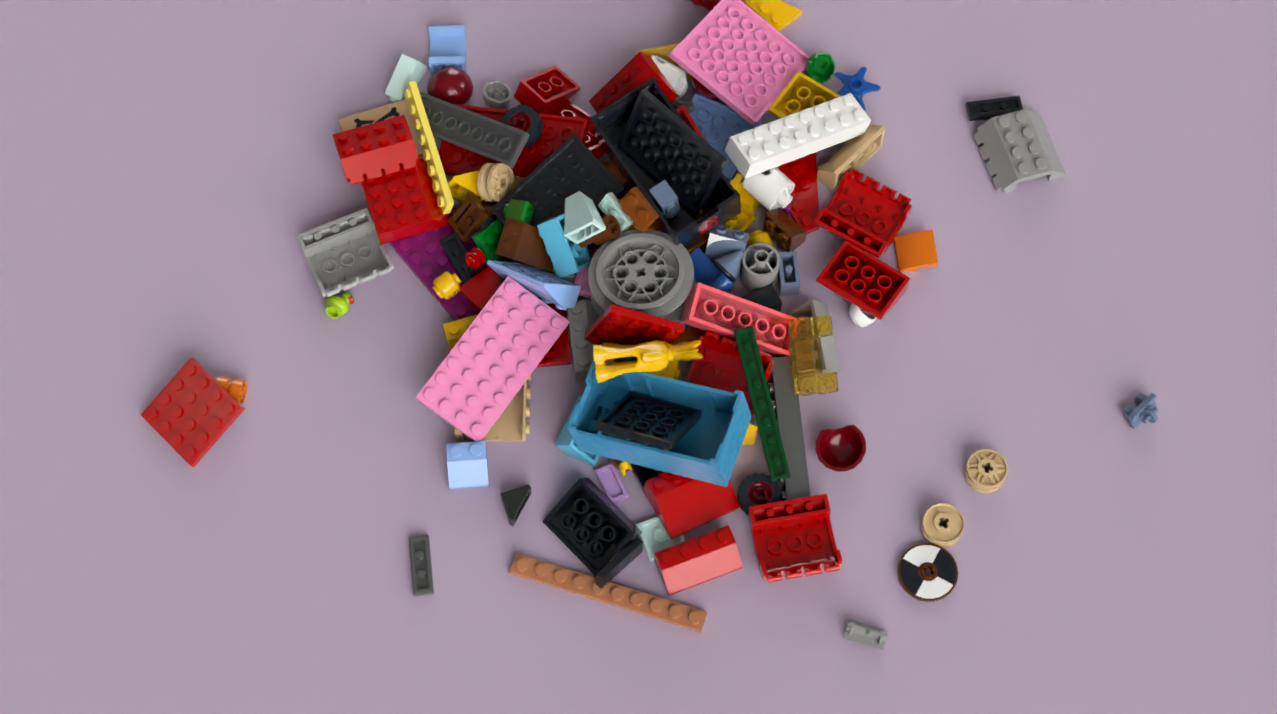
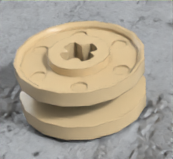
M486 163L483 165L477 178V187L481 198L486 202H499L514 189L515 179L512 169L503 163Z
M981 449L974 452L969 457L965 467L967 484L973 490L980 493L997 491L1002 487L1008 474V465L1005 458L999 452L992 449Z
M948 503L932 505L926 510L921 522V532L924 539L928 543L942 548L953 546L958 542L964 530L962 513L955 506ZM939 524H945L946 528H944L943 526L940 527Z

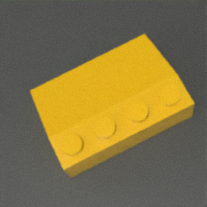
M798 71L770 106L768 112L778 118H783L841 96Z

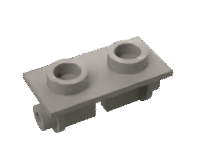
M849 619L844 639L883 650L888 630Z

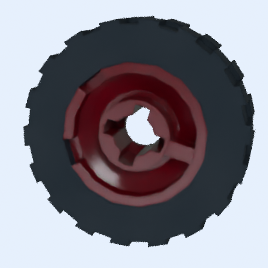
M518 105L517 107H512L502 117L501 123L527 132L530 135L524 147L528 148L534 145L541 138V134H543V121L532 107Z
M764 473L749 475L742 481L738 491V502L741 510L748 516V507L780 502L782 497L780 485L777 481L771 482L770 475H765ZM759 493L763 495V497L756 498Z

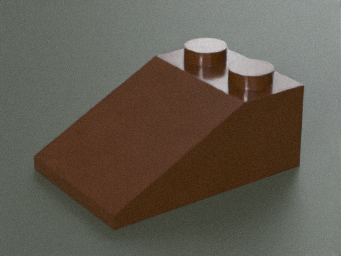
M506 218L495 254L502 259L553 273V263L546 252V246L539 235L538 227Z

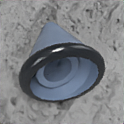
M738 250L717 259H712V263L730 281L736 282L744 253L742 250Z

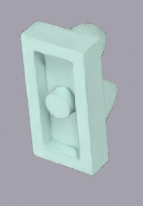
M613 192L607 193L598 206L605 215L611 214L617 219L621 229L620 233H623L633 224V221L623 212V207L619 203L620 199H617Z

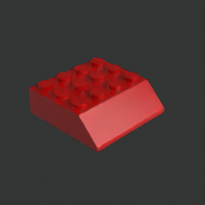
M419 158V163H416L417 167L404 170L401 163L399 164L401 171L386 175L383 168L381 169L383 176L368 180L366 173L363 174L364 182H361L380 245L450 225L448 222L450 215L443 214L441 207L437 204L436 191H433V181L431 176L428 175V165L424 159Z

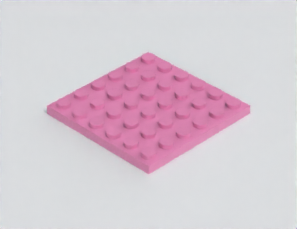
M721 0L669 55L673 61L752 126L768 111L798 71L801 73L804 71L807 64L806 61L809 58L807 54L741 0Z

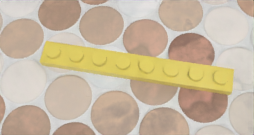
M409 81L407 88L404 90V98L408 101L409 114L413 117V127L417 130L418 143L423 149V159L428 165V175L431 176L433 181L432 188L437 194V204L441 207L443 214H450L454 205L450 188L416 81Z

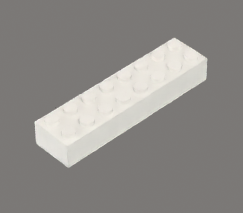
M849 93L731 136L725 152L745 179L863 135L871 119L854 96Z

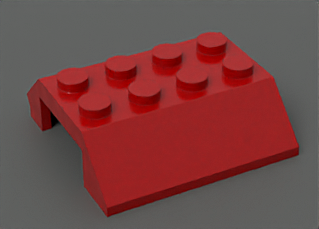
M405 115L332 135L346 181L351 182L352 185L364 182L363 174L365 173L368 180L383 176L381 172L383 168L386 175L400 172L399 164L401 163L404 170L417 167L416 163H419L416 147Z
M853 168L851 172H845L841 179L840 187L826 208L823 207L813 223L880 258L886 253L904 225L912 209V205H910L912 199L901 193L897 199L894 198L897 191L886 185H883L881 190H879L880 182L869 176L866 177L865 181H862L864 174Z
M707 330L706 334L703 333L699 339L701 344L698 346V353L702 354L703 358L693 360L685 382L732 393L735 390L742 391L752 415L751 423L755 414L737 343L735 340L724 336L720 340L719 334ZM759 351L768 384L775 361L771 360L772 355Z
M827 493L748 507L752 539L759 571L763 580H768V583L782 581V577H785L787 580L802 577L803 573L806 576L822 574V570H825L826 573L839 571L840 567H842L840 549L837 550L831 526V510Z

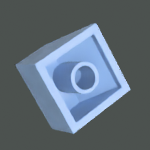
M486 441L446 444L450 489L489 486Z

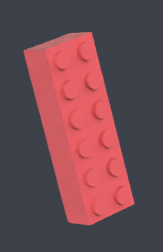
M698 282L693 284L685 300L680 322L704 331H712L721 337L724 336L735 341L734 330L753 326L760 351L777 357L792 355L800 319Z

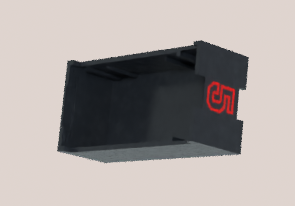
M652 77L590 118L595 138L631 188L638 187L658 213L659 217L656 221L661 226L662 232L668 234L676 245L681 243L685 248H688L699 241V237L717 225H723L741 213L740 194L721 173L703 213L698 217L680 201V210L673 218L666 219L665 212H661L653 201V197H650L649 190L659 184V182L617 146L639 92L643 89H647L684 121L660 89L656 79Z

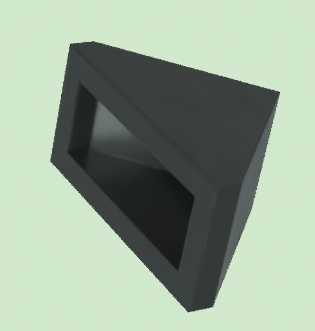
M529 485L500 493L511 526L515 525L532 494L531 486Z

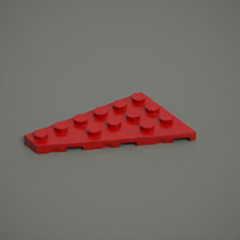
M815 152L778 166L779 170L795 183V188L790 194L793 196V199L788 204L790 207L789 215L793 221L807 232L806 235L819 229V226L813 223L819 214Z

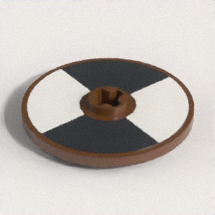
M922 543L909 548L902 555L898 564V579L902 588L913 598L925 602H934L945 598L952 592L957 583L958 568L954 558L947 550L935 544ZM931 569V574L925 576V571Z

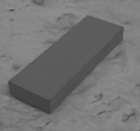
M429 535L409 537L413 595L434 594Z

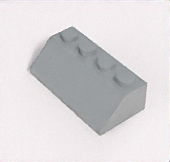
M812 299L785 313L800 319L792 352L797 383L823 381L840 374L827 304Z

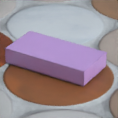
M611 463L595 469V474L606 496L614 504L629 498L616 468Z

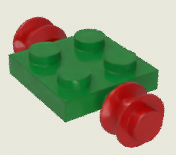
M498 218L473 236L478 248L474 247L465 254V261L469 267L477 269L480 264L486 263L489 266L487 264L488 260H506L499 258L495 254L504 228V224Z

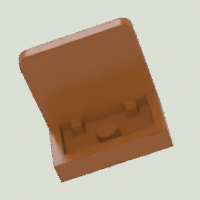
M633 187L619 201L623 207V212L632 219L634 227L639 231H658L661 228L656 221L659 217L658 213L638 187Z

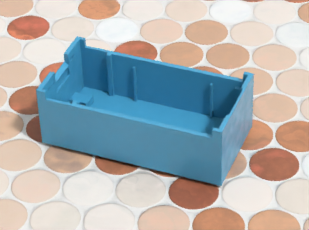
M593 359L585 379L586 388L580 403L575 405L567 425V429L579 451L727 487L752 418L742 391L735 390L732 393L645 372L623 373L605 382L598 383L595 361ZM629 391L702 410L701 418L671 450H662L656 446L643 445L638 441L625 440L620 436L607 435L602 431L596 430L597 422L604 416L606 409H612ZM598 407H602L603 409L598 421L594 420Z

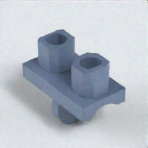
M1140 392L1135 398V404L1138 406L1134 408L1131 405H1127L1123 409V416L1129 420L1130 427L1135 429L1141 422L1144 424L1148 421L1155 423L1158 420L1155 394L1151 393L1147 396Z

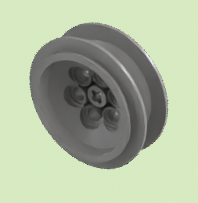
M636 229L620 233L618 237L605 242L596 251L590 262L588 283L593 307L599 317L612 304L679 322L685 300L693 284H695L694 266L690 254L681 243L676 245L668 234L660 231H639Z

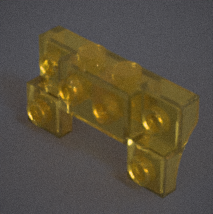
M831 316L789 319V352L792 356L790 367L794 377L795 395L801 397L817 393L822 395L838 392L837 372L822 373L819 338L833 335Z

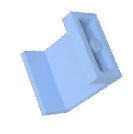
M465 25L429 26L430 73H435L437 70L448 66L466 72Z

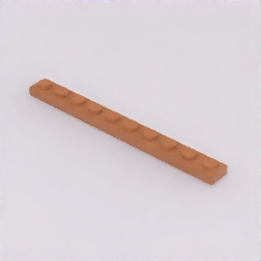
M517 553L510 569V574L700 633L707 616L706 611L608 582L601 589L596 585L597 578Z

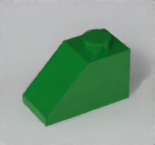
M510 199L509 204L506 203L503 214H505V218L530 225L534 207L530 202Z

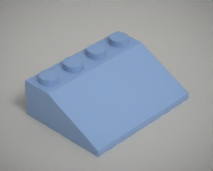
M488 260L487 264L503 280L509 276L537 298H542L541 301L544 303L556 304L555 307L561 310L575 308L581 286L558 278L543 270L516 262Z

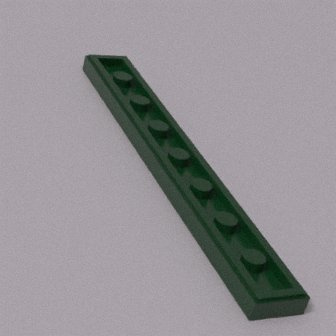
M753 326L734 330L771 482L791 478Z

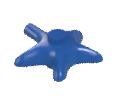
M861 67L854 75L836 72L835 77L844 84L836 94L844 96L851 93L865 111L863 95L880 90L879 85L864 80L867 68Z

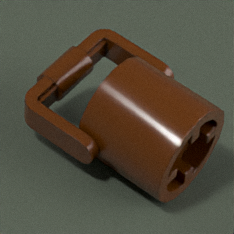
M611 214L601 217L606 230L579 243V246L583 248L591 243L600 246L618 237L621 229L617 219Z

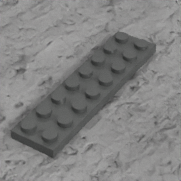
M419 91L433 137L495 162L503 163L508 167H514L530 136L527 132Z

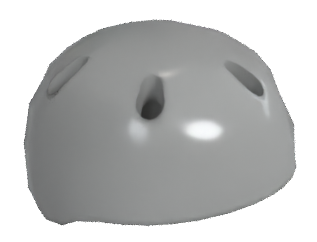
M495 80L484 85L483 99L490 107L502 108L511 101L512 91L505 83Z

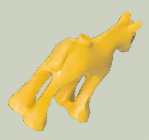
M660 340L636 345H623L612 342H603V346L593 345L597 382H605L623 373L660 372L668 368L675 361L701 359L703 356L698 353L699 349L696 348L701 344V341H684L675 345ZM631 356L637 357V360H636V361H628V362H614V361H613V359H615V358H623V357H631Z

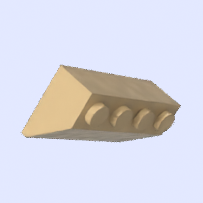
M869 124L865 134L845 141L838 152H833L829 158L830 160L826 163L823 162L818 167L817 180L834 192L840 187L841 179L846 171L851 172L853 168L858 170L882 147L886 128Z

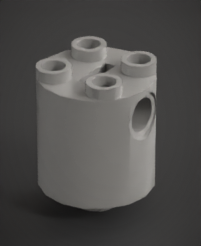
M755 243L744 251L740 279L745 288L754 292L770 284L776 285L780 267V256L777 250L766 243Z

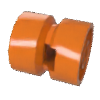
M218 376L216 380L242 405L247 394V381L240 379L232 381L229 377Z

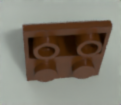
M782 209L769 210L765 213L763 231L768 232L770 238L777 243V246L782 251H794L805 242L807 232Z

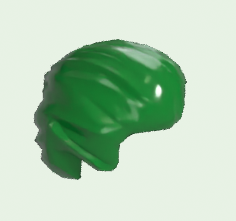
M817 52L807 59L806 76L820 84L830 80L835 71V63L831 54Z

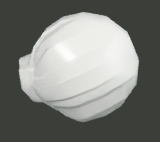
M853 303L849 307L850 319L860 327H866L877 319Z

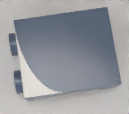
M717 225L710 231L705 255L712 262V259H717L738 250H742L744 253L750 234L742 230L727 228L724 225ZM741 264L736 277V281H738L741 273Z

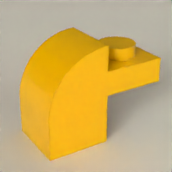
M737 173L735 178L730 181V184L740 194L741 210L754 216L761 203L741 186L744 177Z

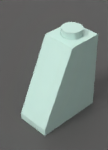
M402 54L385 91V94L390 96L389 100L397 102L405 99L404 90L407 88L408 82L416 81L418 85L428 66Z
M580 191L565 198V237L579 244L606 230V226L592 199Z

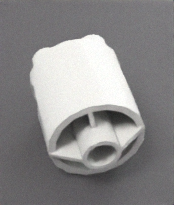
M652 55L651 58L679 96L676 99L683 97L688 89L687 71L657 55Z
M775 167L745 178L741 186L765 208L774 210L780 207L785 208L792 201L793 196L790 194L795 188V183Z

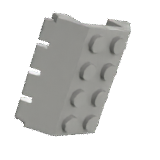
M1023 109L993 117L977 128L978 132L973 134L977 145L981 146L979 150L985 162L988 161L985 165L990 177H994L992 181L996 191L1003 190L1004 193L1013 191L1017 183L1045 175L1048 181L1066 176L1042 117L1037 112Z
M367 208L297 235L306 261L323 297L333 296L340 293L342 289L344 291L358 286L357 283L361 282L363 284L375 279L377 275L380 277L392 272L391 270L394 269L388 253L386 254L383 245L379 243L374 222Z

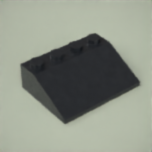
M579 478L542 521L595 576L643 533L589 478Z

